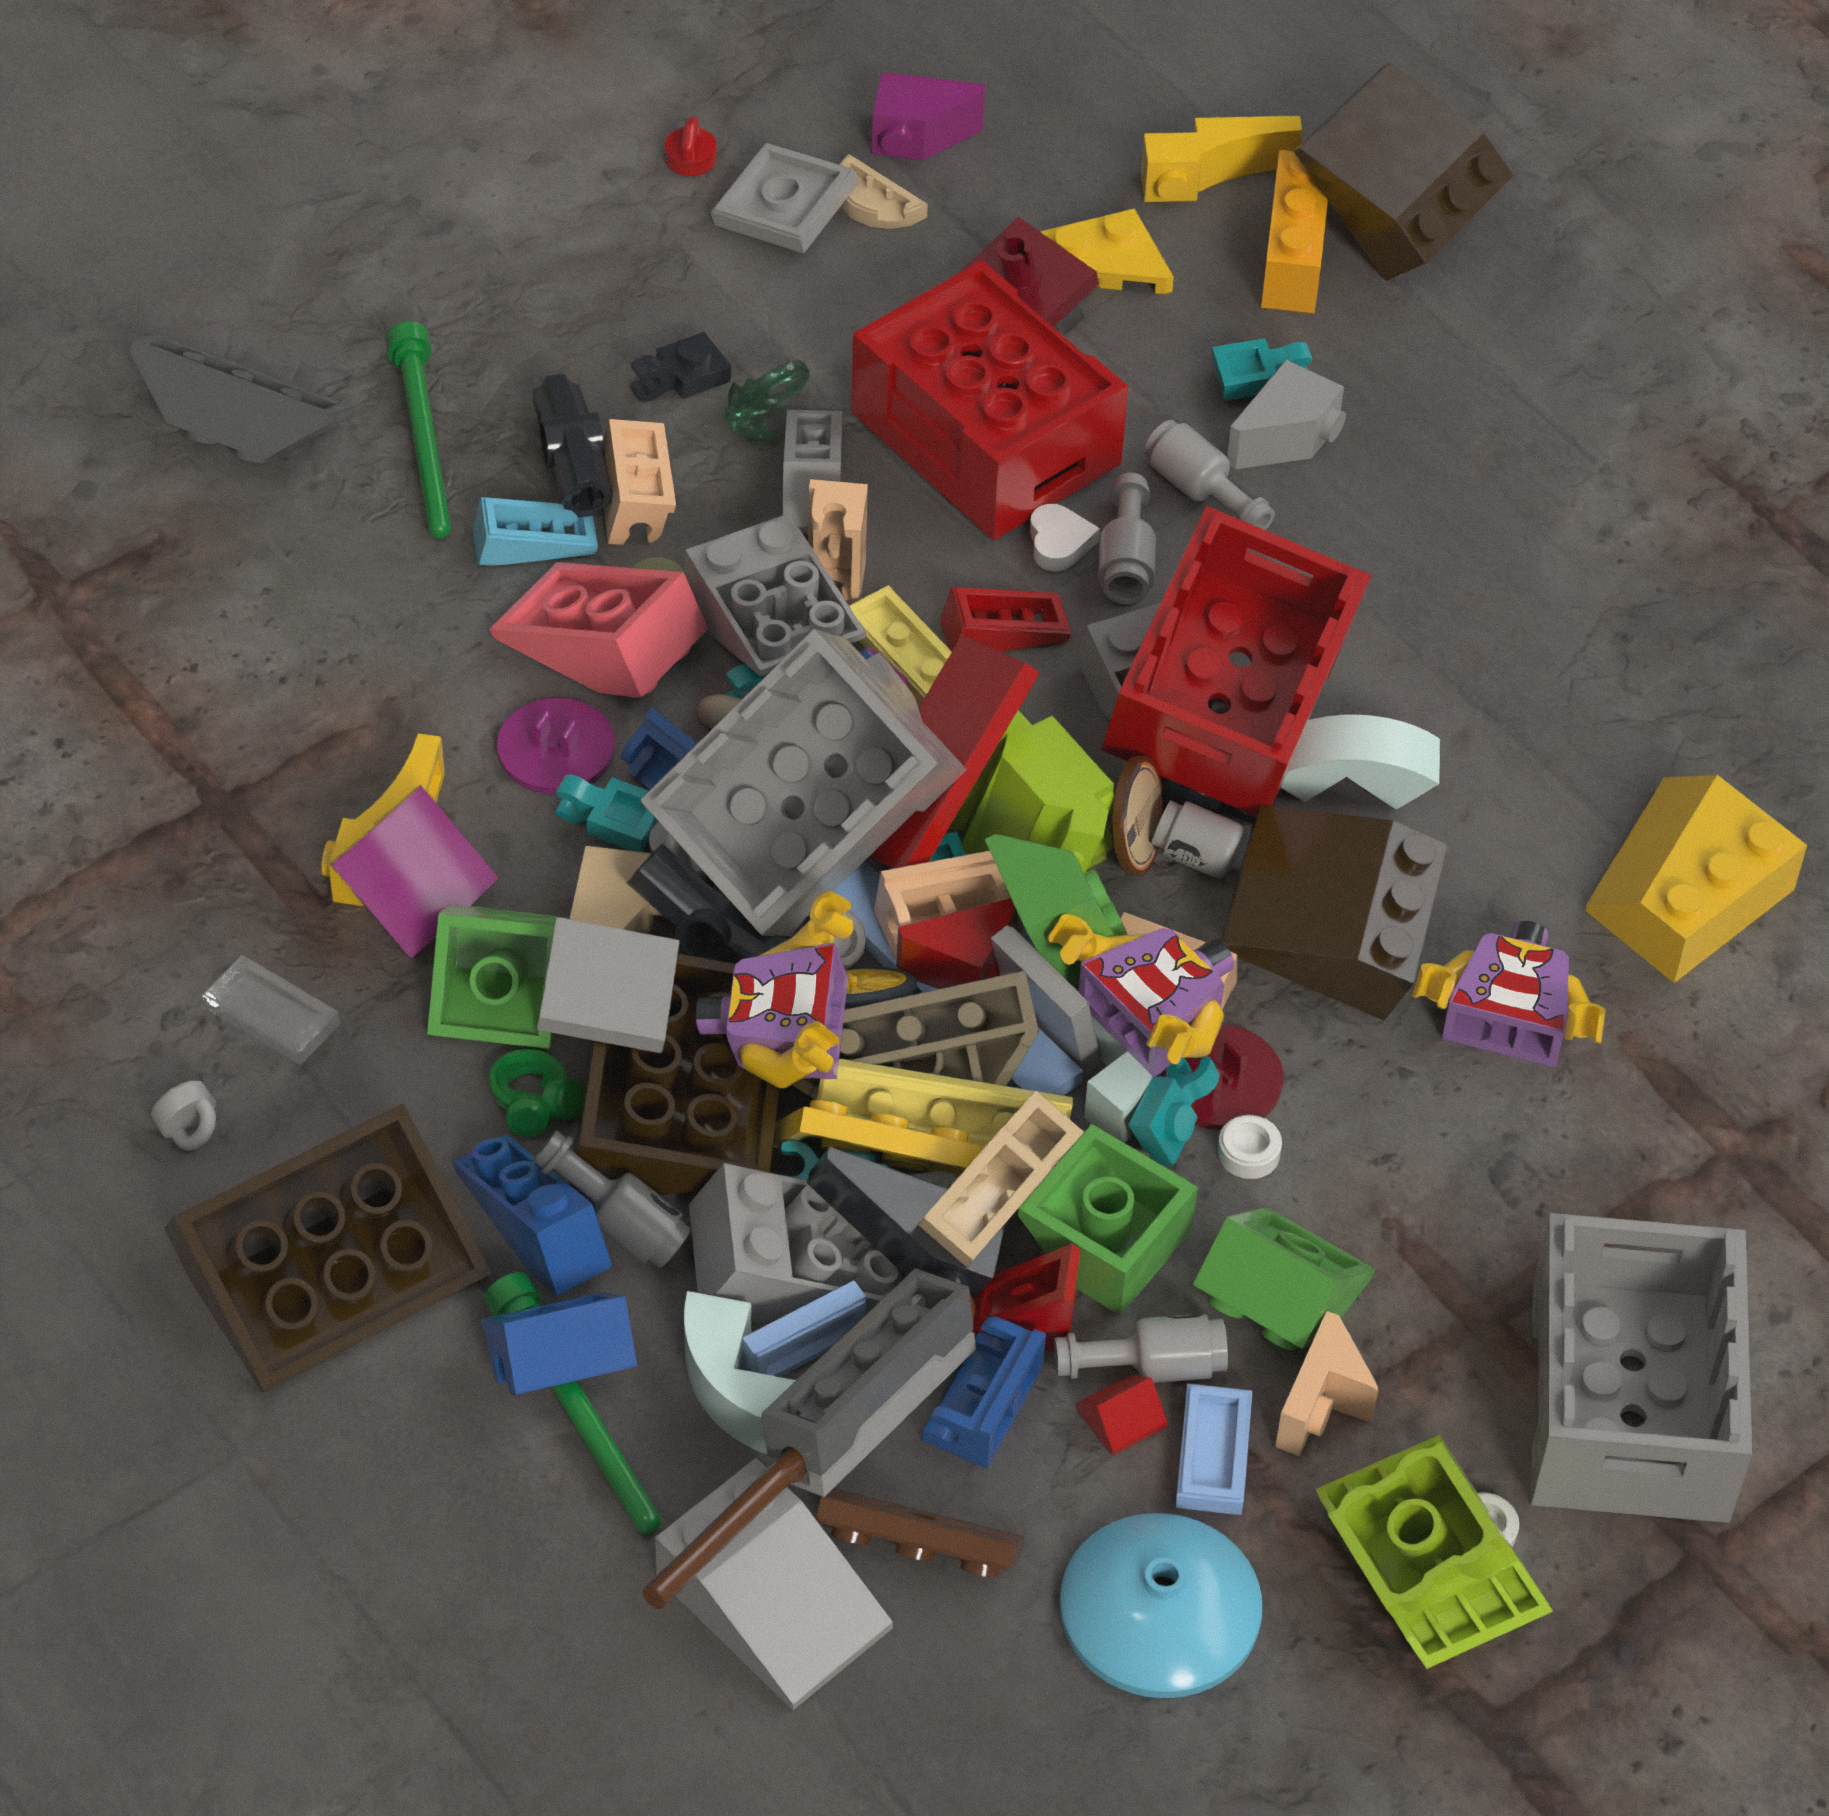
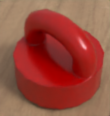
M695 116L688 117L684 127L671 132L664 142L665 163L670 170L677 174L698 176L711 170L717 161L716 139L712 133L700 128L699 120Z

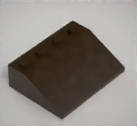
M677 954L662 1053L590 1040L574 1153L606 1178L616 1180L625 1173H631L659 1195L700 1192L723 1163L770 1173L779 1088L738 1065L727 1039V1034H700L697 1027L696 1008L699 997L731 996L734 967L736 964ZM569 1182V1185L572 1188H577L571 1182Z
M404 1103L174 1216L164 1228L194 1288L261 1392L286 1381L492 1274Z

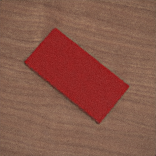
M961 635L919 706V711L925 725L967 770L924 812L916 810L869 857L891 869L930 861L1039 676V671L1026 662Z

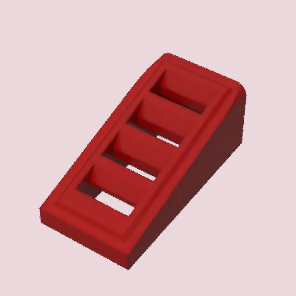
M951 587L941 613L942 628L947 646L951 652L961 635L1000 652L1068 642L1071 636V630L1060 594L1054 592ZM1041 613L1043 622H1036L1034 614ZM1018 616L1019 621L1013 620L1012 617Z

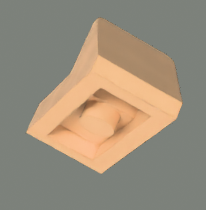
M1326 1311L1281 1412L1275 1447L1297 1456L1301 1455L1310 1433L1319 1437L1322 1435L1332 1409L1368 1422L1373 1419L1378 1386L1340 1316Z

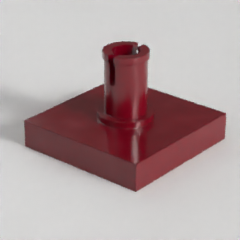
M1017 217L958 272L960 273L983 260L1018 290V297L1053 327L1099 285L1097 271L1020 217Z

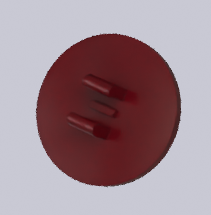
M1221 1025L1211 1053L1206 1056L1212 1059L1219 1071V1081L1209 1094L1195 1100L1191 1104L1198 1117L1195 1125L1214 1130H1222L1228 1121L1242 1115H1255L1265 1118L1277 1105L1282 1093L1284 1080L1280 1059L1266 1041L1243 1028ZM1203 1057L1185 1058L1192 1069L1191 1073L1199 1067ZM1166 1068L1159 1074V1077H1166Z

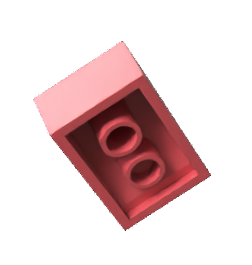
M556 562L489 630L493 638L597 693L642 698L657 686L658 680L678 660L684 658L690 652L691 646L708 630V627L684 572Z

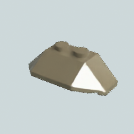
M1016 972L847 1009L844 1011L839 1059L1007 1086L1039 1034L1027 972ZM803 1077L793 1083V1086L817 1100L820 1078Z

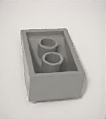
M755 1458L655 1537L657 1575L740 1496L767 1467ZM788 1487L676 1595L792 1711L893 1629V1621L805 1504Z

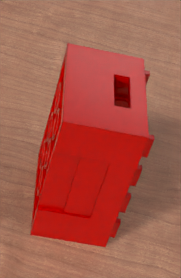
M983 260L853 333L851 412L993 541L1030 520L1031 514L1041 505L1060 502L1122 464L1128 385L1092 354L1086 356L1018 297V290ZM1006 383V388H998L999 385ZM1078 461L1077 466L1034 491L1035 486Z
M1206 506L1118 693L1101 751L1128 761L1133 756H1148L1153 760L1160 776L1254 816L1260 805L1273 806L1308 719L1348 637L1371 574ZM1248 548L1313 575V578L1248 551ZM1236 652L1243 653L1249 658L1250 664L1246 667H1237L1231 663L1229 656ZM1212 699H1221L1227 703L1229 711L1224 714H1217L1209 708L1208 702Z

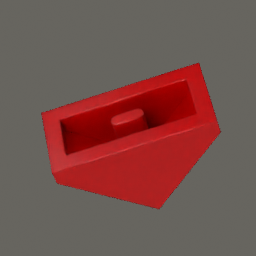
M1012 898L898 927L897 968L912 974L918 982L936 989L996 977L999 968L991 937L1007 925L1016 930L1018 911Z
M1072 1243L994 1274L993 1279L974 1300L975 1316L973 1319L974 1329L972 1330L974 1337L976 1338L979 1332L986 1333L981 1329L986 1317H998L1032 1332L1036 1329L1046 1333L1045 1351L1054 1352V1337H1066L1067 1333H1071L1081 1249Z

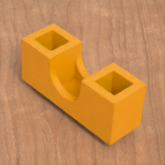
M1279 150L1261 308L1315 314L1328 199L1296 154L1288 150Z

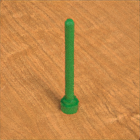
M412 321L401 322L392 326L385 335L387 354L390 362L402 371L428 530L434 538L443 539L450 534L451 523L423 368L427 364V360L432 352L429 332L420 323Z
M515 1272L493 1283L485 1292L483 1301L493 1317L537 1307L541 1302V1295L528 1274ZM573 1381L551 1386V1389L636 1529L645 1535L657 1532L661 1525V1517L579 1382Z

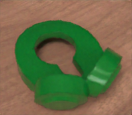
M520 1049L505 1054L492 1066L489 1073L492 1096L497 1105L507 1111L506 1120L509 1128L514 1133L523 1137L537 1136L545 1130L550 1119L568 1121L573 1120L579 1114L582 1099L581 1087L577 1081L567 1078L563 1065L550 1054L540 1050ZM538 1074L543 1077L540 1083L543 1095L528 1093L526 1090H514L509 1085L515 1078L521 1075Z

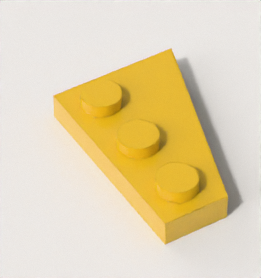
M812 1100L810 1107L804 1106L776 1121L772 1146L773 1148L781 1149L783 1142L807 1140L820 1142V1149L825 1152L829 1147L840 1151L850 1150L867 1153L875 1151L882 1153L881 1163L890 1167L921 1172L948 1171L956 1174L958 1177L986 1147L968 1143L969 1134L964 1131L945 1127H932L931 1134L908 1129L909 1121L904 1118L888 1114H872L870 1121L847 1116V1106L822 1100Z

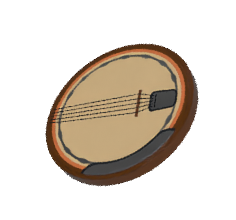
M1133 756L1125 764L1120 774L1116 791H1113L1115 796L1113 819L1110 822L1109 830L1114 839L1116 856L1122 870L1130 876H1143L1152 867L1159 847L1151 843L1163 815V791L1160 775L1153 760L1148 756Z

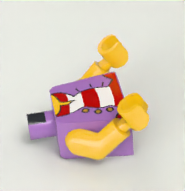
M833 891L823 892L816 898L811 907V920L792 938L757 957L741 959L734 967L731 996L699 997L696 1008L699 1033L727 1034V1039L738 1065L777 1088H786L803 1077L837 1079L848 977L836 944L831 943L834 940V936L838 939H845L853 932V921L843 915L851 909V902Z
M1063 914L1047 936V939L1050 943H1058L1063 946L1059 956L1064 963L1070 965L1074 964L1076 960L1082 962L1078 992L1089 1002L1091 1015L1153 1077L1160 1074L1171 1063L1178 1064L1181 1058L1205 1057L1211 1053L1224 1019L1221 1008L1224 983L1221 977L1234 968L1232 954L1221 940L1213 938L1192 950L1172 929L1161 928L1146 935L1106 937L1093 933L1091 927L1080 917L1073 914Z
M1520 921L1516 923L1511 937L1494 933L1483 935L1475 951L1465 950L1444 966L1433 963L1422 964L1411 994L1414 998L1426 996L1430 1000L1437 1002V1007L1446 1009L1449 1001L1442 1036L1443 1040L1555 1068L1563 1037L1565 1040H1572L1573 1036L1579 1038L1590 1037L1594 1040V1043L1600 1044L1602 1040L1606 1010L1598 1004L1590 1003L1580 980L1568 974L1569 956L1563 950L1546 947L1548 931L1545 927L1533 921Z

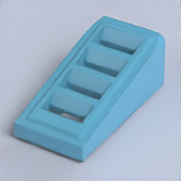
M488 497L480 498L473 523V538L478 565H507L596 554L598 544L593 516L577 517L576 513L564 509L563 504ZM573 526L574 534H565L564 527ZM542 529H549L550 532H542Z

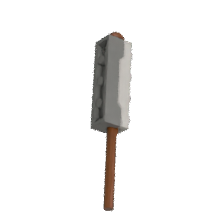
M915 1268L761 1414L767 1456H770L768 1459L769 1467L643 1588L642 1594L647 1603L655 1609L665 1607L789 1484L825 1497L976 1350L974 1332H972L974 1329L975 1303L970 1295L969 1287Z

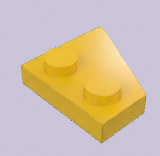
M1135 208L1040 231L1097 271L1099 282L1097 286L1100 288L1122 290L1123 281L1155 283V293L1158 294L1172 293L1174 276Z

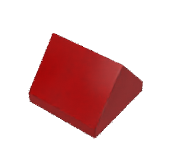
M1130 1374L1076 1403L1078 1412L1112 1456L1167 1427V1419L1152 1377Z

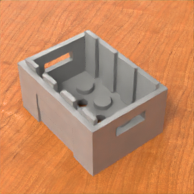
M813 629L640 801L761 935L793 937L809 922L811 907L820 894L826 891L834 892L916 810L924 812L967 769L846 638ZM836 754L842 755L847 761L846 772L838 778L832 777L827 770L828 760ZM793 796L799 797L804 803L803 814L795 820L788 818L784 811L786 801Z
M1550 1213L1532 1284V1338L1539 1339L1538 1425L1531 1448V1505L1730 1523L1752 1457L1746 1230ZM1604 1244L1676 1249L1680 1251L1677 1254L1604 1247ZM1626 1356H1633L1643 1363L1644 1368L1639 1371H1630L1622 1366L1620 1360ZM1627 1411H1633L1640 1414L1645 1423L1638 1427L1628 1426L1622 1421L1620 1415Z

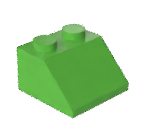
M999 834L986 838V844L1038 953L1073 987L1078 986L1082 962L1076 960L1074 964L1068 965L1064 963L1059 956L1063 946L1058 943H1050L1047 939V936L1063 914H1073L1080 917L1091 927L1093 933L1102 936L1128 934L1097 871L1093 869L1084 874L1072 851Z
M451 904L439 912L427 1035L550 1049L554 1033L537 1030L553 930L556 917L559 916Z
M1091 1124L1019 1207L1018 1216L1046 1254L1072 1243L1081 1249L1077 1290L1121 1316L1192 1231L1198 1187L1094 1124Z
M1265 1207L1226 1217L1193 1285L1210 1295L1207 1301L1218 1311L1234 1318H1242L1243 1315L1264 1326L1262 1334L1269 1341L1282 1348L1296 1351L1298 1347L1305 1349L1312 1345L1326 1311L1337 1314L1340 1318L1345 1314L1371 1280L1376 1269L1273 1209Z

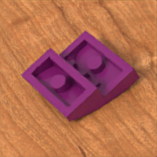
M421 785L416 787L374 823L373 828L329 864L410 959L436 937L439 912L451 904L470 906L498 879L497 875Z

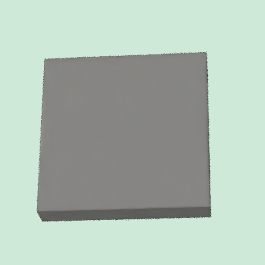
M765 143L712 209L713 223L715 226L804 254L858 185L856 170Z
M556 917L537 1030L662 1053L680 940Z
M1005 926L991 937L1000 976L1021 971L1027 972L1038 1027L1083 1070V1076L1085 1077L1101 1064V1056L1089 1002L1013 927Z

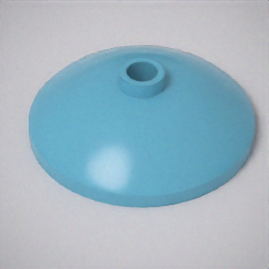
M1147 1513L1114 1521L1099 1529L1082 1543L1074 1553L1064 1573L1060 1595V1616L1065 1635L1072 1649L1087 1668L1098 1677L1132 1694L1153 1698H1177L1211 1689L1229 1678L1241 1667L1251 1653L1259 1634L1262 1619V1594L1258 1579L1250 1562L1242 1551L1225 1535L1200 1521L1188 1517L1165 1513ZM1156 1577H1167L1175 1583L1171 1586H1161L1153 1579Z

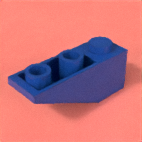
M507 1133L499 1138L484 1140L478 1143L470 1153L452 1161L457 1175L526 1269L558 1296L611 1268L612 1264L592 1203L552 1170L546 1175L540 1171L541 1167L532 1161L534 1156Z

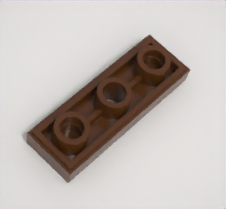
M833 1488L825 1497L821 1496L816 1516L819 1523L832 1526L830 1535L839 1540L867 1545L870 1543L871 1536L897 1542L895 1552L900 1555L917 1560L933 1561L935 1554L940 1553L960 1558V1569L966 1572L992 1578L999 1577L1001 1569L1008 1571L1018 1562L1025 1538L1022 1535Z

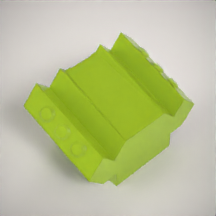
M1018 710L949 829L963 831L961 844L967 855L990 851L985 839L994 834H999L1072 851L1085 874L1087 869L1106 860L1107 853L1113 847L1112 835L1109 829L1115 799L1113 793L1114 783L1053 716L1032 725Z
M1440 1435L1315 1489L1329 1513V1518L1386 1610L1394 1618L1426 1669L1553 1612L1548 1601L1509 1541L1491 1518L1488 1508Z

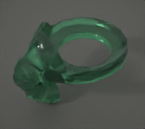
M801 360L789 361L777 366L756 380L748 378L743 387L733 382L727 393V407L725 408L727 427L742 434L746 439L755 442L761 440L771 441L776 438L763 418L757 421V423H753L750 418L767 413L795 396L806 385L810 377L807 364ZM797 378L784 390L768 395L778 385Z

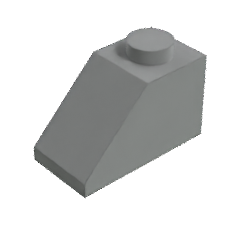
M1286 360L1231 425L1227 453L1230 467L1243 469L1312 459L1326 441L1333 442L1343 428L1346 413L1341 410L1344 386Z

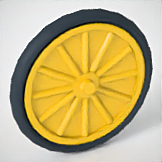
M894 968L845 969L848 977L845 1009L909 996L916 990L917 980L912 974Z

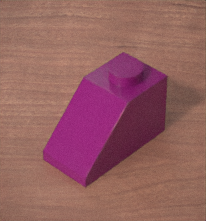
M882 72L872 118V154L925 160L983 131L986 84Z

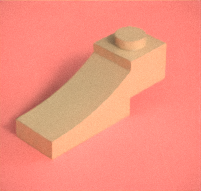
M1035 1090L918 1225L962 1264L968 1267L1084 1132Z

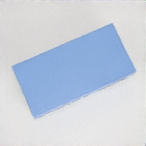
M852 1281L742 1338V1370L782 1377L824 1355L866 1315L865 1294L856 1282Z
M1187 1383L1175 1508L1242 1515L1253 1391Z

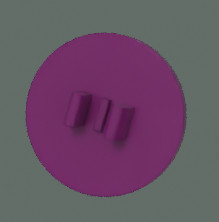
M568 698L541 699L522 706L505 720L497 738L498 759L505 773L519 785L541 793L556 794L566 774L578 776L590 784L594 783L607 771L612 763L615 752L614 733L608 720L592 706Z

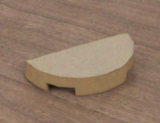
M848 154L839 164L855 169L858 185L840 206L851 219L869 227L895 229L912 226L927 218L928 204L852 155Z

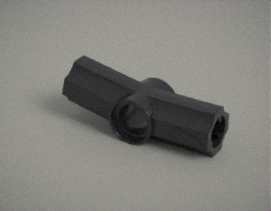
M565 374L546 376L544 382L539 387L533 389V407L539 424L544 464L546 468H553L563 508L573 511L577 517L595 516L604 506L611 504L612 489L606 464L604 463V440L599 415L597 412L589 413L579 384L572 383Z
M660 844L626 882L676 927L675 937L676 940H680L679 948L685 955L737 964L741 959L757 957L785 942L784 939L777 935H761L718 886L710 887L664 844Z

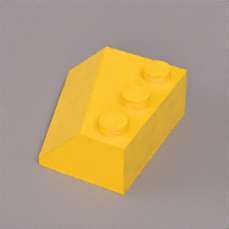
M1719 775L1664 777L1587 902L1585 911L1665 977L1675 983L1795 890L1807 844Z

